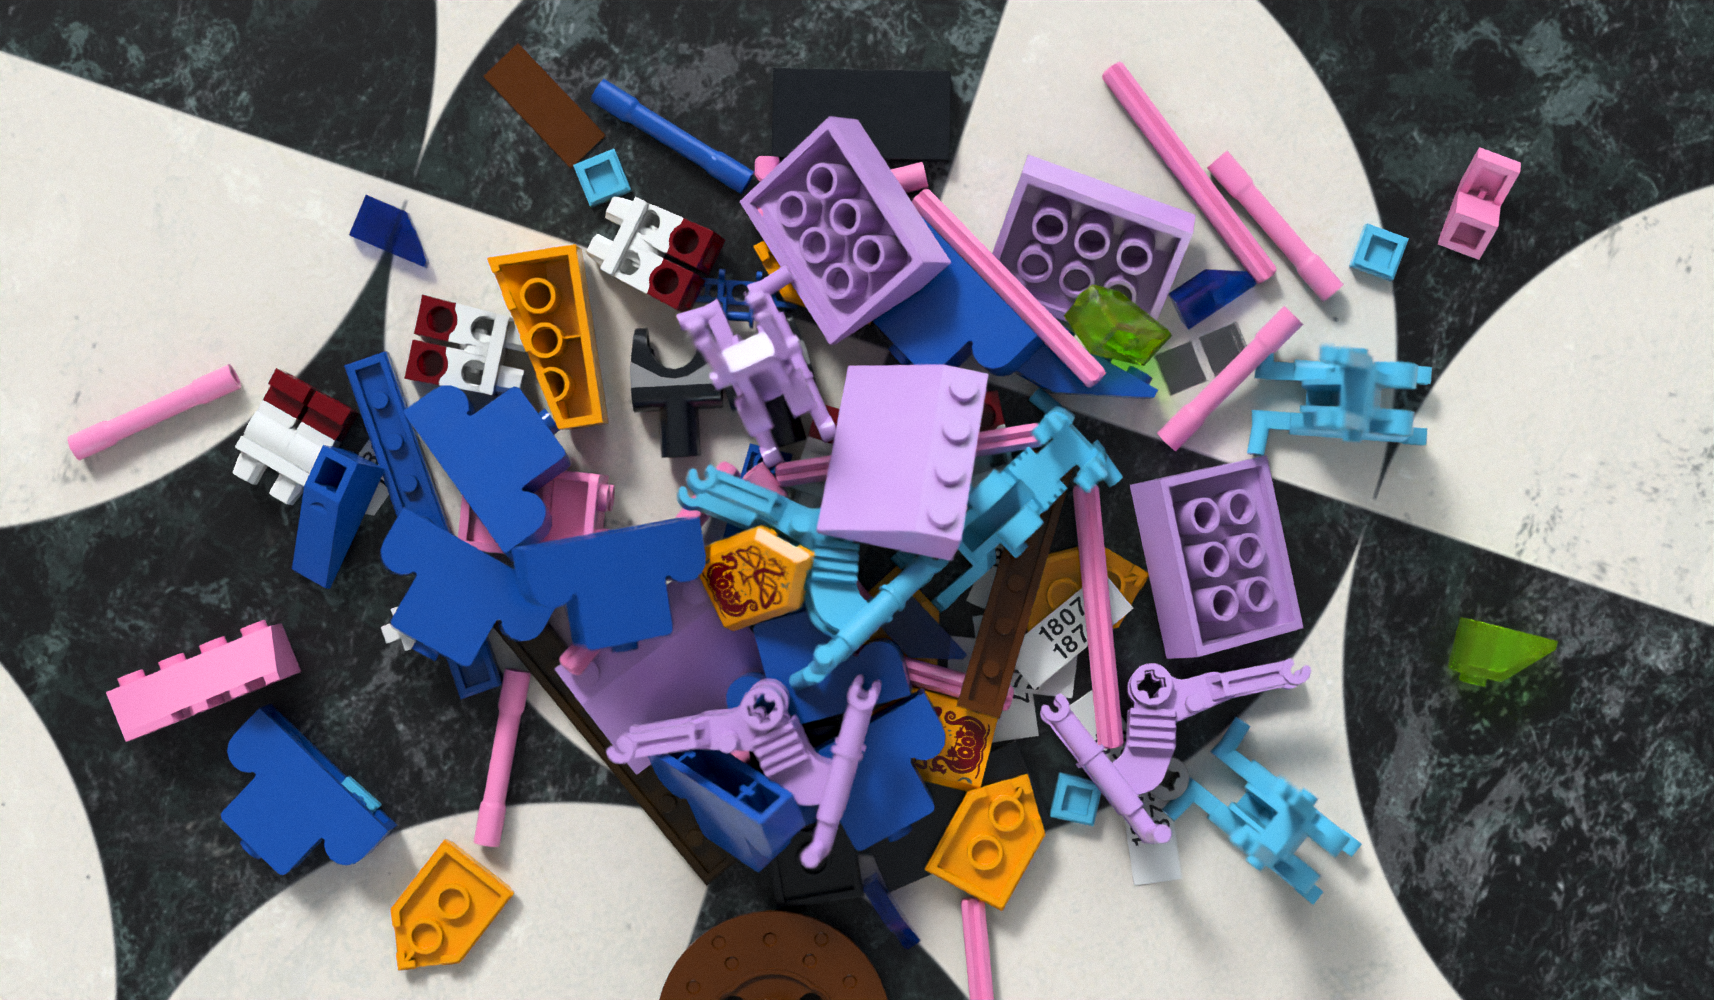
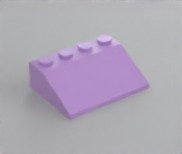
M828 117L739 201L781 267L784 265L789 267L795 278L791 284L830 345L837 344L921 290L951 263L872 140L856 119ZM756 206L762 209L763 216L760 214Z
M1028 155L992 254L1055 318L1145 350L1193 235L1196 215Z
M948 365L848 366L816 533L952 561L962 536L988 374Z
M1267 455L1130 485L1167 659L1200 657L1303 628Z
M699 576L689 582L672 581L666 585L673 624L671 634L638 641L639 648L632 651L611 653V647L602 648L579 676L567 671L561 664L555 668L583 708L619 752L622 751L618 748L616 742L624 733L630 734L629 729L632 725L693 716L708 710L725 709L727 707L726 694L734 680L748 672H758L765 675L755 635L748 626L736 631H731L723 626ZM648 756L633 758L627 762L636 775L651 764Z

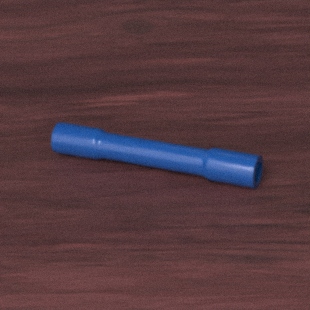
M603 79L596 87L590 100L592 103L621 121L634 125L705 169L710 176L742 195L755 174L754 171L727 154L714 150L640 104L635 97L606 79Z

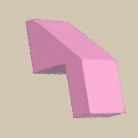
M1479 147L1459 183L1438 239V245L1480 260L1498 229L1501 205L1520 174L1521 163Z

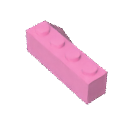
M266 620L256 622L240 629L242 638L227 643L225 636L200 645L199 648L202 653L186 660L184 653H180L158 662L161 669L158 672L145 676L143 669L118 678L120 687L108 691L106 694L125 741L128 742L300 673L301 669L282 623L268 627Z

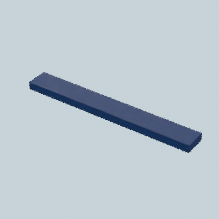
M385 351L345 365L344 367L378 464L385 469L383 478L396 516H399L404 507L452 534L417 431L402 412L408 406L389 352ZM488 636L471 665L462 667L447 659L460 699L502 685L503 677Z

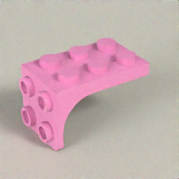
M564 471L534 492V494L542 499L552 516L550 532L539 543L610 530L603 528L605 512L612 511L615 497V485L608 484L609 475ZM462 495L458 538L483 552L504 554Z

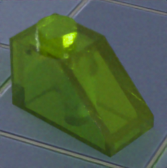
M1091 284L1088 289L1081 292L1073 306L1064 314V317L1090 354L1140 366H1145L1172 337V334L1166 327L1120 291Z
M1460 617L1447 668L1461 672L1459 681L1485 687L1487 679L1503 682L1555 651L1558 641Z

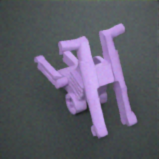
M787 265L782 266L761 281L747 285L750 293L745 296L759 324L756 325L759 335L746 341L739 334L734 335L718 299L706 306L676 314L681 330H688L692 334L697 349L701 350L714 372L710 373V377L716 390L718 391L732 384L737 395L734 401L750 436L756 437L760 446L761 456L766 467L769 469L779 463H783L784 459L770 430L774 427L765 402L784 394L794 417L810 411L825 443L834 440L836 424L828 413L813 379L814 375L810 372L802 355V347L796 335H793L784 312H778L771 296L795 280ZM706 324L710 325L715 338L713 337L712 333L710 332Z
M1289 658L1281 662L1226 673L1210 672L1181 680L1172 677L1161 665L1154 663L1144 664L1136 669L1127 683V695L1134 704V708H1130L1127 711L1126 743L1122 754L1114 762H1111L1103 752L1105 749L1103 744L1098 745L1072 712L1067 698L1062 694H1057L1053 702L1059 712L1054 713L1050 710V706L1043 705L1040 710V717L1044 723L1051 726L1078 761L1075 764L1078 769L1082 767L1118 815L1123 816L1140 840L1147 844L1166 843L1171 838L1170 828L1166 825H1156L1142 807L1144 803L1137 795L1153 790L1162 782L1176 747V723L1232 698L1279 688L1285 690L1293 689L1308 680L1311 668L1305 665L1301 670H1297L1292 674L1291 667L1294 665V661ZM1145 675H1150V679L1154 683L1160 682L1161 688L1151 699H1149L1146 691H1138L1137 685L1143 681Z
M862 674L856 676L848 692L849 702L839 737H836L835 740L837 745H833L831 749L834 753L833 759L822 757L813 749L802 724L799 722L797 714L790 716L787 711L790 704V694L787 687L779 680L773 678L762 679L755 683L744 696L741 705L735 708L708 710L693 716L641 725L634 724L629 729L630 734L624 733L616 742L622 752H619L615 746H610L606 753L611 761L623 764L633 758L688 749L721 750L725 753H730L734 750L754 751L766 777L794 794L797 804L819 805L816 816L818 823L812 830L813 841L801 855L802 863L806 867L812 868L831 851L840 819L847 805L858 761L862 760L864 754L861 751L865 752L866 750L864 740L874 704L882 688V683L879 679H876L872 683V688L866 691L862 688L864 676ZM763 693L767 701H775L776 706L769 714H767L766 707L756 706L757 699Z

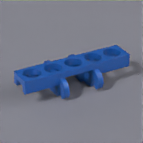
M719 269V279L702 278L705 280V293L703 296H698L695 303L709 304L718 299L720 304H723V310L728 321L749 322V328H753L754 321L757 320L751 306L749 307V312L728 311V305L749 306L747 299L742 302L736 301L732 296V291L737 285L747 287V285L755 282L725 280V269ZM757 271L756 280L758 282L763 279V271ZM713 285H718L717 297H711L710 295ZM725 286H726V288H727V295H726V297H724V294H725ZM777 292L771 295L777 308L797 309L795 304L777 301Z

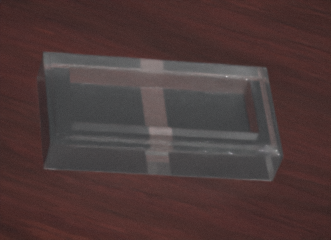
M1235 321L1153 355L1169 396H1173L1214 379L1247 345L1239 325Z

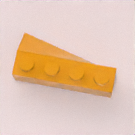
M573 244L487 258L502 291L501 294L516 324L524 349L528 353L534 367L536 377L558 429L571 430L609 424L582 249Z

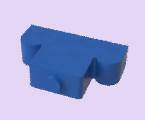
M923 218L951 263L921 290L873 320L880 330L894 343L888 350L902 365L913 363L914 365H948L957 368L973 354L977 362L991 374L1001 377L1013 374L1045 343Z
M445 385L432 390L402 411L511 562L513 561L512 548L537 544L549 534L552 527L551 513L542 499L534 494V492L571 466V460L554 436L560 429H558L556 422L545 408L537 413L519 387H512L476 412L473 404L463 391L457 387Z
M404 507L382 544L380 559L386 570L397 576H409L410 574L415 576L391 618L390 626L415 641L411 649L433 661H436L440 654L459 666L471 665L496 621L499 622L498 626L502 634L508 639L516 642L529 641L542 632L555 608L533 605L521 596L517 585L515 569Z
M689 516L512 548L517 585L521 596L533 605L547 608H558L566 604L573 645L588 650L611 647V653L632 651L639 648L638 641L671 634L673 624L666 580L676 582L692 581L702 573L706 562L700 517Z
M804 600L802 607L759 622L754 626L753 631L765 675L758 672H748L740 676L729 686L726 701L728 709L738 707L755 683L762 679L773 678L782 682L789 691L790 704L787 711L790 716L797 714L800 724L845 713L849 702V689L859 674L864 676L862 688L866 691L872 688L874 680L879 679L882 683L881 691L874 705L910 696L913 688L900 646L892 640L876 638L868 642L859 653L855 651L844 662H840L818 684L810 685L799 691L794 690L789 683L790 676L806 668L814 660L816 648L826 645L833 638L824 634L813 625ZM763 693L757 699L756 706L766 707L767 714H769L776 706L775 701H767Z
M924 688L871 716L864 740L866 750L865 752L861 751L864 754L862 760L858 761L847 805L840 819V823L850 841L858 851H862L886 837L889 842L904 837L913 830L912 823L934 811L933 797L912 758L928 760L937 756L945 745L946 735L942 721ZM839 734L815 746L813 749L822 757L833 759L834 753L831 749L833 745H837L835 740L836 737H839ZM798 804L805 825L818 821L816 816L819 805Z
M272 704L260 707L232 736L228 743L227 753L232 765L241 772H254L256 776L223 810L221 819L242 839L240 844L249 855L256 859L262 858L280 875H285L298 867L323 839L325 840V851L332 861L346 866L355 864L370 854L397 826L380 808L372 813L367 808V803L363 800L362 796H358L355 792L351 793L341 783L347 776Z
M688 749L648 756L662 784L680 799L686 798L703 835L758 873L791 843V839L805 826L804 818L794 794L730 753L712 749Z

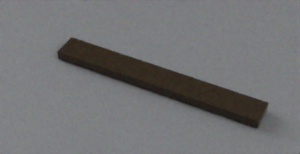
M496 621L493 628L706 886L733 865L738 859L703 835L686 798L680 799L673 795L659 780L651 764L636 775L627 762L618 764L609 759L606 751L610 746H613L555 670L561 664L559 662L560 656L569 646L553 626L547 622L537 637L529 641L516 642L502 634L498 626L499 622Z

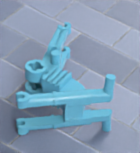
M1320 345L1319 361L1294 359V363L1274 362L1273 353L1255 369L1254 378L1302 382L1301 387L1307 390L1306 405H1300V413L1252 410V427L1247 454L1264 456L1269 429L1288 430L1289 435L1342 438L1343 441L1350 442L1369 440L1397 442L1405 445H1426L1427 428L1413 427V411L1380 408L1381 391L1384 388L1416 389V385L1431 384L1432 367L1404 362L1380 361L1373 363L1372 356L1368 355V349L1335 347L1334 345Z
M1038 388L1029 398V401L1041 410L1045 416L1030 433L1041 445H1044L1051 437L1053 439L1036 454L1030 447H1027L1000 472L996 469L993 470L975 488L970 484L967 500L968 509L965 512L961 541L957 549L972 566L931 601L940 613L944 609L946 610L959 595L987 573L996 563L995 547L1001 543L1014 558H1017L1028 547L1024 541L1044 522L1039 515L1048 509L1067 489L1060 479L1073 466L1077 464L1081 468L1077 472L1078 475L1074 481L1086 493L1102 479H1104L1108 487H1112L1123 478L1098 439L1090 444L1072 424L1075 415L1042 388ZM899 550L890 559L896 566L902 569L918 554Z
M708 465L704 471L705 481L698 479L696 469H690L686 476L687 485L694 492L696 498H690L687 494V488L684 486L679 488L676 496L678 504L685 510H697L744 530L762 524L777 532V537L795 547L801 545L816 553L812 569L807 573L804 585L806 591L804 600L813 625L824 634L833 638L826 645L816 648L814 660L806 668L790 676V686L798 691L810 685L818 684L840 662L848 659L884 623L891 622L893 620L891 616L897 610L901 612L905 608V602L919 588L927 585L933 578V575L941 571L949 562V560L940 558L934 560L930 556L919 554L888 585L883 584L879 588L881 592L875 598L870 597L866 601L860 595L857 588L859 544L853 543L852 540L816 533L821 508H807L781 496L779 493L715 469L712 465Z
M1235 717L1223 738L1210 752L1247 781V784L1244 786L1246 793L1238 803L1231 802L1227 807L1193 778L1189 777L1188 788L1183 795L1170 800L1161 810L1171 820L1175 821L1193 803H1196L1208 813L1207 818L1228 834L1230 836L1229 839L1249 854L1246 861L1260 872L1267 866L1314 905L1323 894V891L1315 885L1321 875L1294 854L1308 836L1335 858L1342 850L1352 857L1362 844L1318 811L1314 805L1319 799L1308 790L1303 788L1301 792L1298 791L1280 775L1277 778L1255 759L1250 762L1236 749L1251 726L1242 719Z

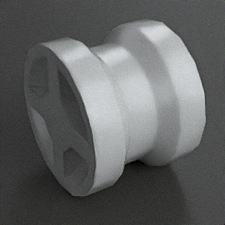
M1172 755L1166 774L1161 782L1162 784L1149 791L1153 796L1161 800H1174L1183 795L1188 788V770L1184 763L1174 755Z

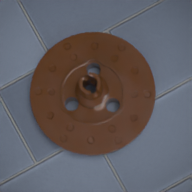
M777 910L742 914L725 920L703 933L678 958L666 979L659 1000H725L729 996H738L743 1000H800L805 994L815 993L822 1000L888 999L882 981L873 964L849 937L817 918L801 913Z

